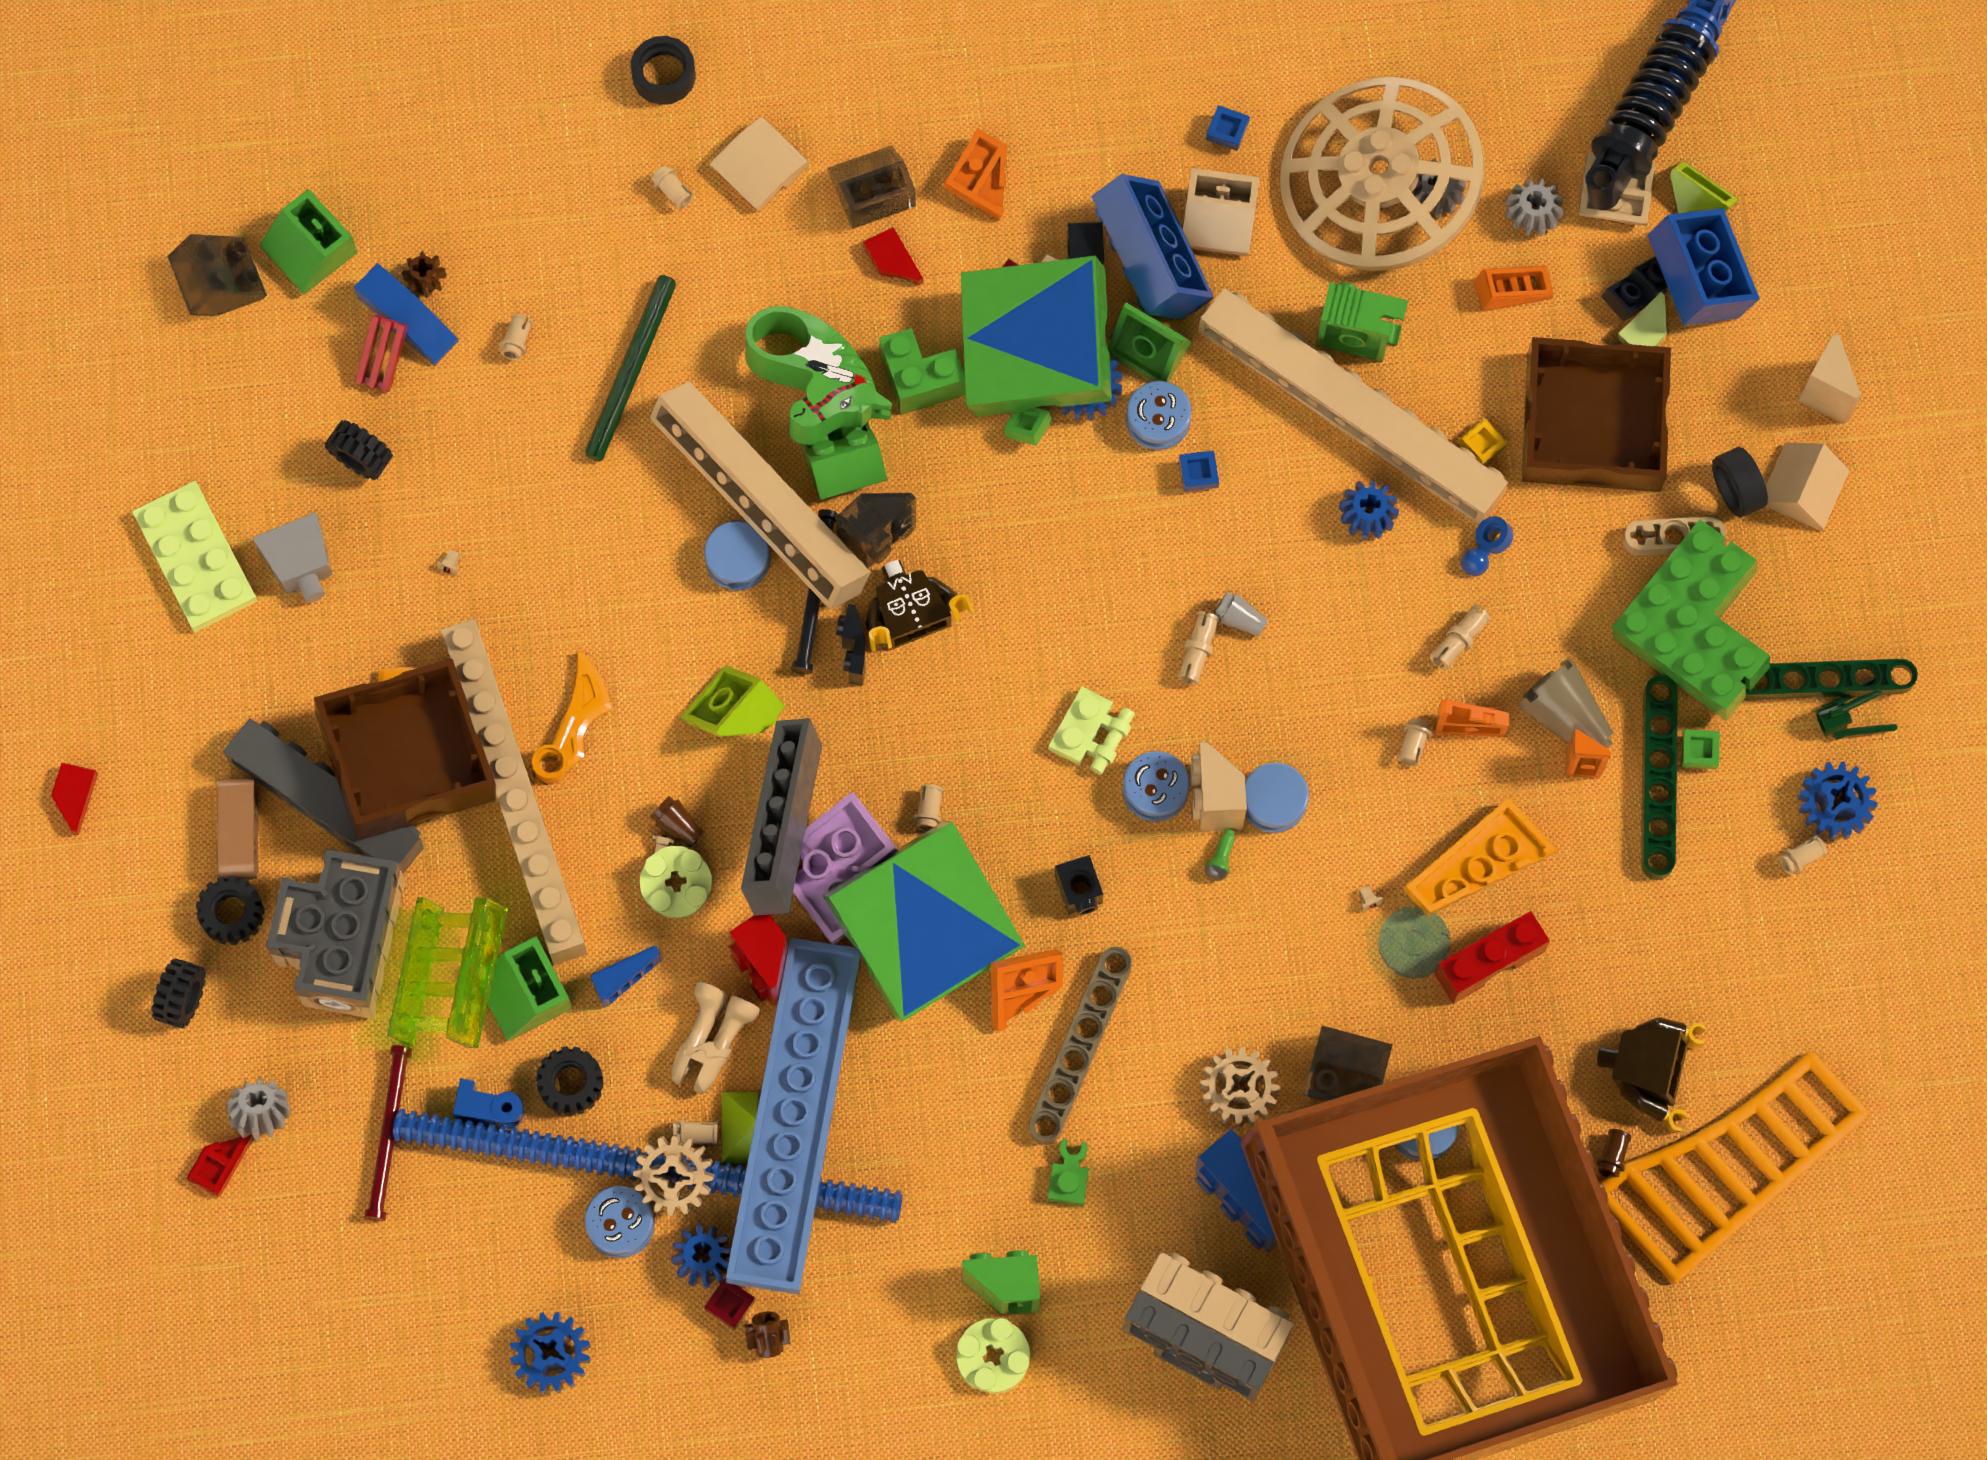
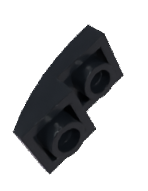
M1656 256L1635 267L1628 277L1608 287L1602 294L1603 300L1623 321L1644 309L1658 294H1664L1669 290Z
M848 604L846 615H839L836 635L841 636L842 648L849 649L846 651L843 671L849 672V684L863 686L866 663L863 627L856 606Z

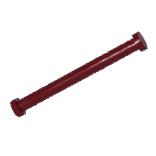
M393 1045L390 1049V1055L393 1056L370 1204L369 1209H366L364 1212V1218L367 1220L386 1221L387 1213L383 1210L394 1147L393 1125L396 1113L400 1109L407 1058L412 1056L413 1050L406 1046Z

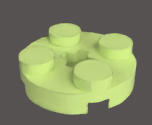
M669 846L658 850L646 860L640 875V890L644 901L655 912L671 919L686 918L695 914L705 904L712 888V876L707 863L698 852L683 846ZM671 873H678L679 877L686 878L687 883L681 885V891L674 892L671 886H666L665 880L671 879Z
M1003 1318L980 1320L971 1325L958 1342L957 1367L964 1381L974 1389L977 1388L989 1394L1005 1393L1015 1388L1024 1378L1029 1368L1030 1347L1023 1332L1008 1320ZM993 1347L995 1350H1002L1003 1355L1000 1356L1001 1363L995 1366L992 1361L985 1363L983 1357L987 1355V1348Z

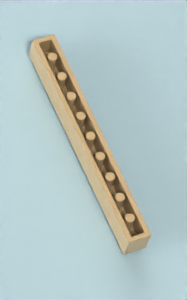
M1224 288L1201 316L1199 333L1478 525L1489 516L1504 496L1508 482L1500 471L1493 467L1487 468L1479 463L1474 454L1468 449L1456 447L1447 441L1448 439L1443 432L1436 428L1425 426L1411 410L1407 408L1401 409L1393 404L1386 393L1376 388L1373 390L1364 384L1361 377L1350 369L1344 370L1339 367L1328 353L1322 350L1316 351L1307 345L1305 339L1300 334L1292 330L1289 332L1278 325L1277 320L1271 314L1265 311L1259 312L1250 306L1249 301L1240 293H1231Z
M474 618L441 629L450 658L453 659L468 702V712L474 730L481 740L496 783V796L552 963L556 965L588 954L476 620Z

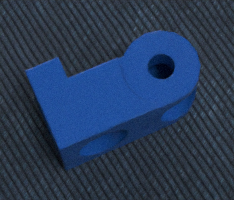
M460 1078L453 1110L454 1119L461 1118L462 1122L472 1120L473 1124H478L480 1121L484 1122L485 1126H489L492 1123L496 1125V1128L505 1125L507 1129L517 1127L522 1122L524 1108L521 1099L516 1094L502 1092L494 1095L476 1091L475 1081Z

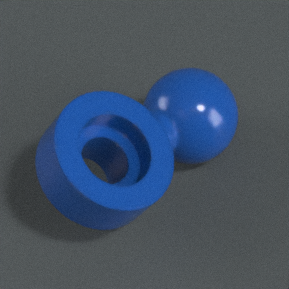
M1491 516L1479 524L1476 530L1478 547L1466 551L1461 559V566L1468 575L1480 576L1485 573L1489 567V554L1501 553L1511 545L1513 529L1505 520L1497 516ZM1498 534H1501L1500 537L1496 541H1494L1495 537Z

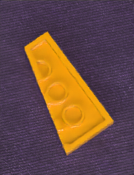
M1508 797L1404 888V891L1427 916H1430L1555 854L1558 849Z

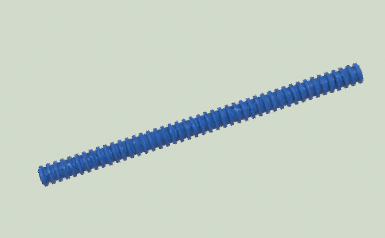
M400 1109L396 1113L393 1125L394 1140L399 1142L403 1138L406 1143H412L415 1140L418 1145H423L424 1142H427L429 1147L439 1144L441 1149L450 1146V1149L456 1151L457 1148H462V1152L465 1153L470 1149L477 1155L482 1151L485 1156H490L491 1153H494L496 1158H501L502 1155H506L508 1160L518 1157L520 1162L529 1159V1162L532 1164L540 1161L541 1165L546 1166L547 1163H552V1167L556 1168L559 1164L563 1165L564 1169H569L572 1166L575 1171L585 1168L587 1173L597 1170L598 1175L608 1172L610 1177L619 1174V1177L623 1179L627 1175L631 1176V1180L635 1181L637 1177L633 1176V1171L643 1167V1165L636 1161L639 1155L649 1156L647 1152H642V1149L638 1147L634 1151L631 1150L630 1146H625L624 1149H621L619 1144L609 1147L607 1142L597 1145L596 1140L586 1143V1140L580 1138L579 1141H574V1137L569 1136L568 1139H563V1136L559 1134L556 1138L552 1137L551 1133H546L543 1136L540 1131L530 1134L528 1129L518 1132L517 1127L507 1130L505 1125L496 1128L495 1124L490 1123L489 1126H485L484 1122L480 1121L476 1125L473 1124L472 1120H467L464 1123L461 1118H456L455 1121H452L450 1116L440 1119L438 1114H434L433 1117H429L426 1112L417 1115V1111L414 1110L409 1114L406 1113L405 1109ZM664 1153L658 1155L653 1160L651 1166L663 1165L666 1162ZM683 1155V1159L690 1167H696L692 1160H688L687 1156ZM716 1160L714 1164L706 1168V1172L715 1174L712 1181L705 1182V1185L711 1189L710 1193L715 1194L716 1190L721 1191L722 1195L726 1196L730 1192L733 1197H738L739 1194H742L746 1169H743V1165L738 1164L737 1167H732V1163L729 1162L726 1165H721V1162ZM673 1166L667 1173H662L665 1176H670L672 1183H676L680 1177H685L682 1174L676 1173V1167ZM821 1178L815 1210L821 1207L823 1212L833 1209L835 1214L845 1211L847 1216L857 1213L859 1218H862L863 1215H868V1219L871 1220L875 1216L880 1217V1221L884 1222L887 1218L891 1219V1223H896L900 1217L903 1195H901L899 1190H896L894 1194L890 1193V1189L887 1188L882 1192L875 1186L873 1190L867 1189V1185H862L861 1188H858L856 1183L846 1186L844 1181L834 1184L832 1179L822 1182ZM696 1184L687 1185V1189L692 1190L694 1187H696Z

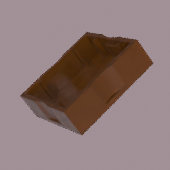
M1532 337L1527 352L1521 482L1661 492L1667 478L1668 428L1665 411L1670 393L1671 347L1632 344L1607 346L1590 344L1579 340Z
M452 658L405 671L386 681L363 683L314 697L315 716L357 841L496 801V783L481 740L470 722L468 702Z

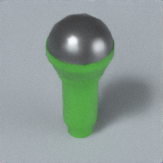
M1225 829L1224 834L1220 837L1215 855L1205 865V873L1213 881H1222L1229 874L1228 858L1235 840V832L1231 829Z

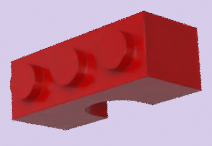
M1529 911L1441 961L1434 974L1454 1004L1483 988L1488 980L1511 966L1516 969L1544 953L1550 940L1532 911Z

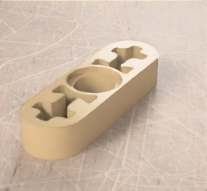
M1712 516L1638 520L1627 526L1622 543L1625 550L1635 556L1672 554L1679 544H1672L1666 540L1664 532L1670 528L1680 530L1684 538L1699 519L1723 536L1726 535V528L1721 520ZM1655 530L1659 531L1657 535L1658 545H1655L1656 538L1645 539L1643 545H1638L1637 539H1631L1637 531L1641 532V536L1644 538L1653 537Z

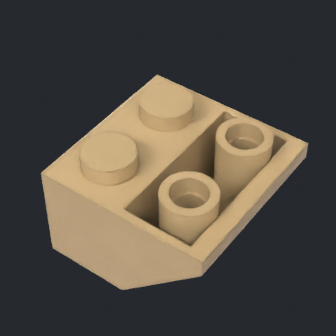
M1191 168L1183 232L1191 249L1249 256L1260 177Z
M1199 742L1198 754H1192V765H1190L1191 786H1197V788H1194V799H1192V819L1199 820L1200 831L1242 830L1247 811L1245 775L1208 742Z

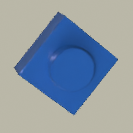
M1218 105L1206 134V140L1238 151L1248 127L1250 116Z
M1214 450L1179 455L1184 492L1219 488Z

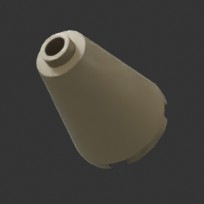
M1570 657L1559 663L1561 667L1556 672L1552 670L1548 672L1522 696L1524 699L1516 703L1522 711L1568 743L1575 729L1583 732L1606 748L1613 743L1609 739L1613 731L1575 662Z

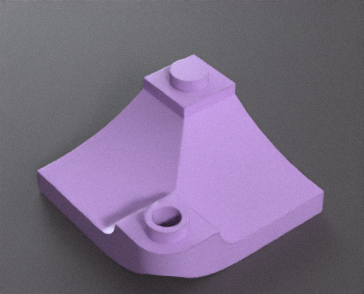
M851 792L806 828L800 858L803 860V867L797 871L793 889L795 896L832 944L837 943L846 935L822 895L864 869L886 861L899 850L854 792Z

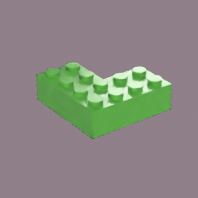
M1699 519L1612 626L1614 640L1662 675L1673 679L1677 686L1725 721L1729 719L1746 698V689L1751 691L1770 668V655L1719 619L1757 573V559L1732 541L1726 546L1725 536Z

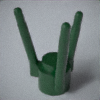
M1875 677L1868 679L1860 685H1872L1875 682ZM1880 689L1862 695L1850 702L1848 701L1856 696H1840L1832 702L1821 705V708L1815 711L1823 734L1825 736L1834 734L1836 740L1847 736L1896 731L1898 726L1896 724L1847 728L1846 726L1852 723L1849 710L1882 694Z

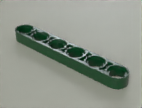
M1906 659L1770 663V668L1764 674L1767 678L1768 686L1763 690L1752 689L1749 691L1746 689V698L1744 700L1862 696L1876 689L1882 691L1881 695L1904 694L1909 692L1915 685L1918 672L1915 665ZM1896 668L1907 670L1911 677L1910 682L1905 685L1894 683L1891 678V671ZM1862 669L1869 670L1873 673L1875 682L1870 686H1862L1856 681L1855 673ZM1827 670L1835 672L1839 677V684L1832 688L1825 687L1820 682V674ZM1789 672H1797L1803 677L1804 683L1800 688H1789L1784 683V676Z
M1665 675L1652 677L1646 684L1643 693L1641 867L1644 874L1653 880H1663L1668 877L1674 869L1676 862L1678 690L1674 680ZM1657 684L1666 686L1670 691L1669 699L1665 701L1656 700L1651 695V688ZM1655 718H1662L1668 722L1670 730L1663 735L1656 734L1651 729L1650 722ZM1654 752H1663L1669 758V765L1661 769L1656 768L1650 762V755ZM1657 785L1663 786L1669 793V799L1661 803L1655 802L1650 797V788ZM1657 819L1664 821L1668 826V834L1663 837L1653 835L1649 830V823ZM1653 854L1663 855L1668 861V868L1664 871L1652 869L1649 865V857Z

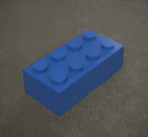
M1121 174L1091 196L1097 207L1095 209L1100 221L1104 223L1110 235V245L1118 253L1124 265V275L1132 283L1138 295L1137 302L1146 314L1184 320L1214 299L1159 181Z

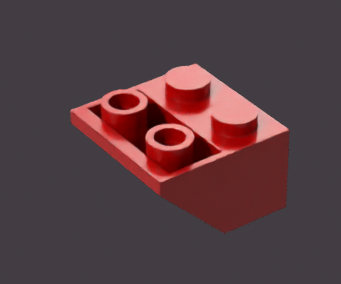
M770 914L753 915L729 932L731 944L728 948L732 953L730 958L741 973L746 970L748 971L752 981L750 985L762 1002L768 999L774 1008L778 1005L788 952L786 935Z

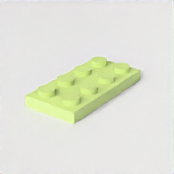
M196 480L132 511L194 633L258 602Z

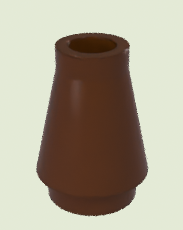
M668 796L651 815V818L656 822V827L684 842L690 848L704 834V831L696 824L679 799L675 801Z

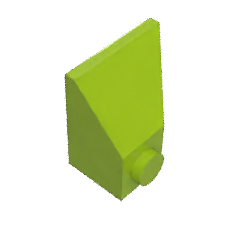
M724 665L683 712L680 718L683 722L719 737L764 733L767 728L771 727L786 706L762 679Z

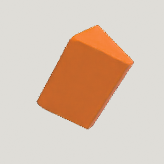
M1575 729L1566 749L1565 774L1578 777H1601L1611 756V750Z

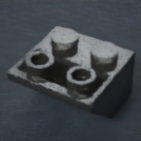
M892 145L828 167L829 175L852 229L916 207V189L904 160Z
M190 234L167 256L190 315L219 316L260 301L267 296L244 237Z
M861 493L836 517L837 536L863 562L867 569L874 562L879 564L887 558L892 550L891 546L899 538L901 540L906 539L916 528V497L912 493Z
M1322 1025L1303 1096L1326 1102L1382 1085L1393 1044Z

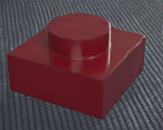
M725 1277L705 1305L704 1310L735 1331L755 1303L756 1298L739 1286L726 1283Z

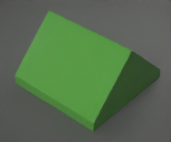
M1126 302L1109 342L1108 351L1111 357L1149 380L1169 382L1192 342Z

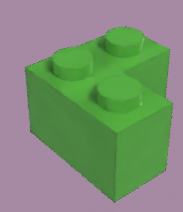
M912 328L879 338V354L900 415L966 395L965 373L956 349L922 358Z

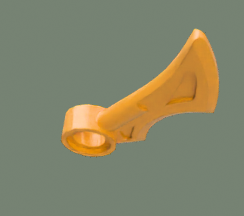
M582 651L577 652L576 676L572 697L551 745H544L538 748L532 757L534 775L543 783L552 784L559 782L565 777L567 770L585 757L583 740L588 727L598 717L612 711L606 686L593 663ZM547 756H554L560 761V766L554 772H545L540 768L542 759Z

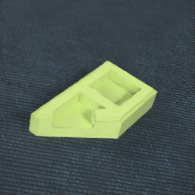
M1663 293L1658 294L1618 333L1617 339L1622 344L1658 346L1667 335L1665 295Z

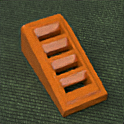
M1546 265L1483 269L1475 279V287L1481 310H1492L1552 299L1554 296ZM1532 277L1535 278L1537 290L1532 288L1530 280ZM1517 280H1521L1523 291H1520ZM1504 282H1507L1509 292H1505Z

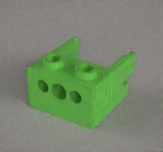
M1330 282L1315 347L1335 350L1336 352L1348 353L1349 355L1383 362L1387 344L1398 345L1402 325H1395L1392 322L1381 320V318L1403 321L1408 300L1360 290L1355 285L1347 282H1339L1337 285Z

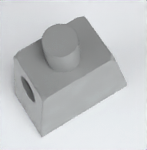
M316 512L253 537L260 555L286 593L300 589L306 603L315 602L324 597L325 592L320 581L330 577L332 571L322 527Z

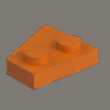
M1441 699L1434 720V734L1505 737L1509 727V712L1500 711V709L1494 707H1481Z

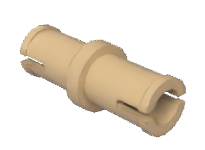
M1473 605L1457 626L1453 625L1447 631L1448 636L1430 654L1431 661L1437 667L1442 662L1443 664L1440 666V669L1448 670L1463 650L1470 649L1474 643L1473 638L1491 620L1490 615L1484 609L1478 614L1480 606Z
M1199 611L1197 614L1198 617L1191 638L1185 642L1184 648L1187 651L1177 676L1179 680L1188 684L1192 680V685H1198L1200 682L1199 679L1206 658L1212 654L1213 648L1210 645L1220 620L1218 616L1209 612L1206 617L1205 611Z

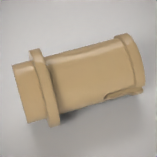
M663 166L651 178L654 182L653 187L656 190L660 189L678 210L683 209L692 201L694 194L675 176L676 171L673 168L669 169L667 166Z
M513 314L511 316L505 339L499 343L500 353L507 359L520 360L521 356L526 354L525 343L533 321L531 318H527L526 322L523 323L525 315Z
M1412 718L1409 724H1405L1404 730L1407 732L1400 753L1397 756L1398 761L1410 766H1419L1426 739L1432 735L1430 731L1431 725L1428 722Z
M933 784L921 786L918 814H915L913 817L916 829L924 832L942 823L939 812L944 790L942 787Z
M1814 835L1811 839L1793 849H1784L1783 854L1779 856V862L1787 874H1800L1803 867L1820 857L1826 856L1827 848L1822 839Z
M681 1119V1122H673V1135L679 1134L680 1143L682 1144L691 1137L693 1138V1144L717 1145V1121L685 1122V1119Z

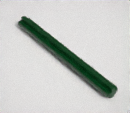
M660 275L657 278L585 449L586 457L591 460L600 462L604 459L675 290L676 283L671 277Z

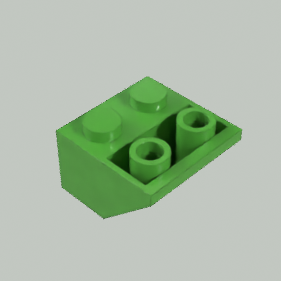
M309 189L280 211L260 243L261 249L303 295L357 254L353 237Z
M868 423L862 428L858 426L838 428L815 444H800L813 485L821 500L888 480L879 443Z
M537 936L501 954L475 978L507 1042L572 1009L570 999Z
M1015 1250L1007 1252L1006 1257L992 1258L991 1253H975L969 1255V1260H962L963 1282L1001 1315L1039 1313L1040 1290L1037 1255H1029V1252L1026 1250Z

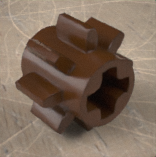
M421 251L420 256L414 259L407 258L410 270L403 271L402 276L404 281H410L408 285L410 292L414 293L418 290L424 293L425 297H428L429 293L435 289L442 290L439 279L447 277L445 268L439 267V256L436 255L431 259ZM423 272H427L425 277H422Z
M766 1311L758 1313L752 1317V1324L745 1325L747 1349H756V1354L759 1357L771 1358L778 1356L784 1350L783 1345H790L791 1343L788 1320L780 1321L779 1315L775 1312Z

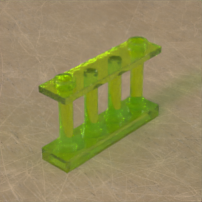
M417 897L387 1036L405 1045L414 1046L418 1031L446 1032L445 1038L465 1048L479 1047L507 908L488 898H475L472 913H443V907L424 897ZM440 927L469 928L465 947H436ZM432 962H461L457 983L428 982ZM425 996L454 997L450 1017H421Z

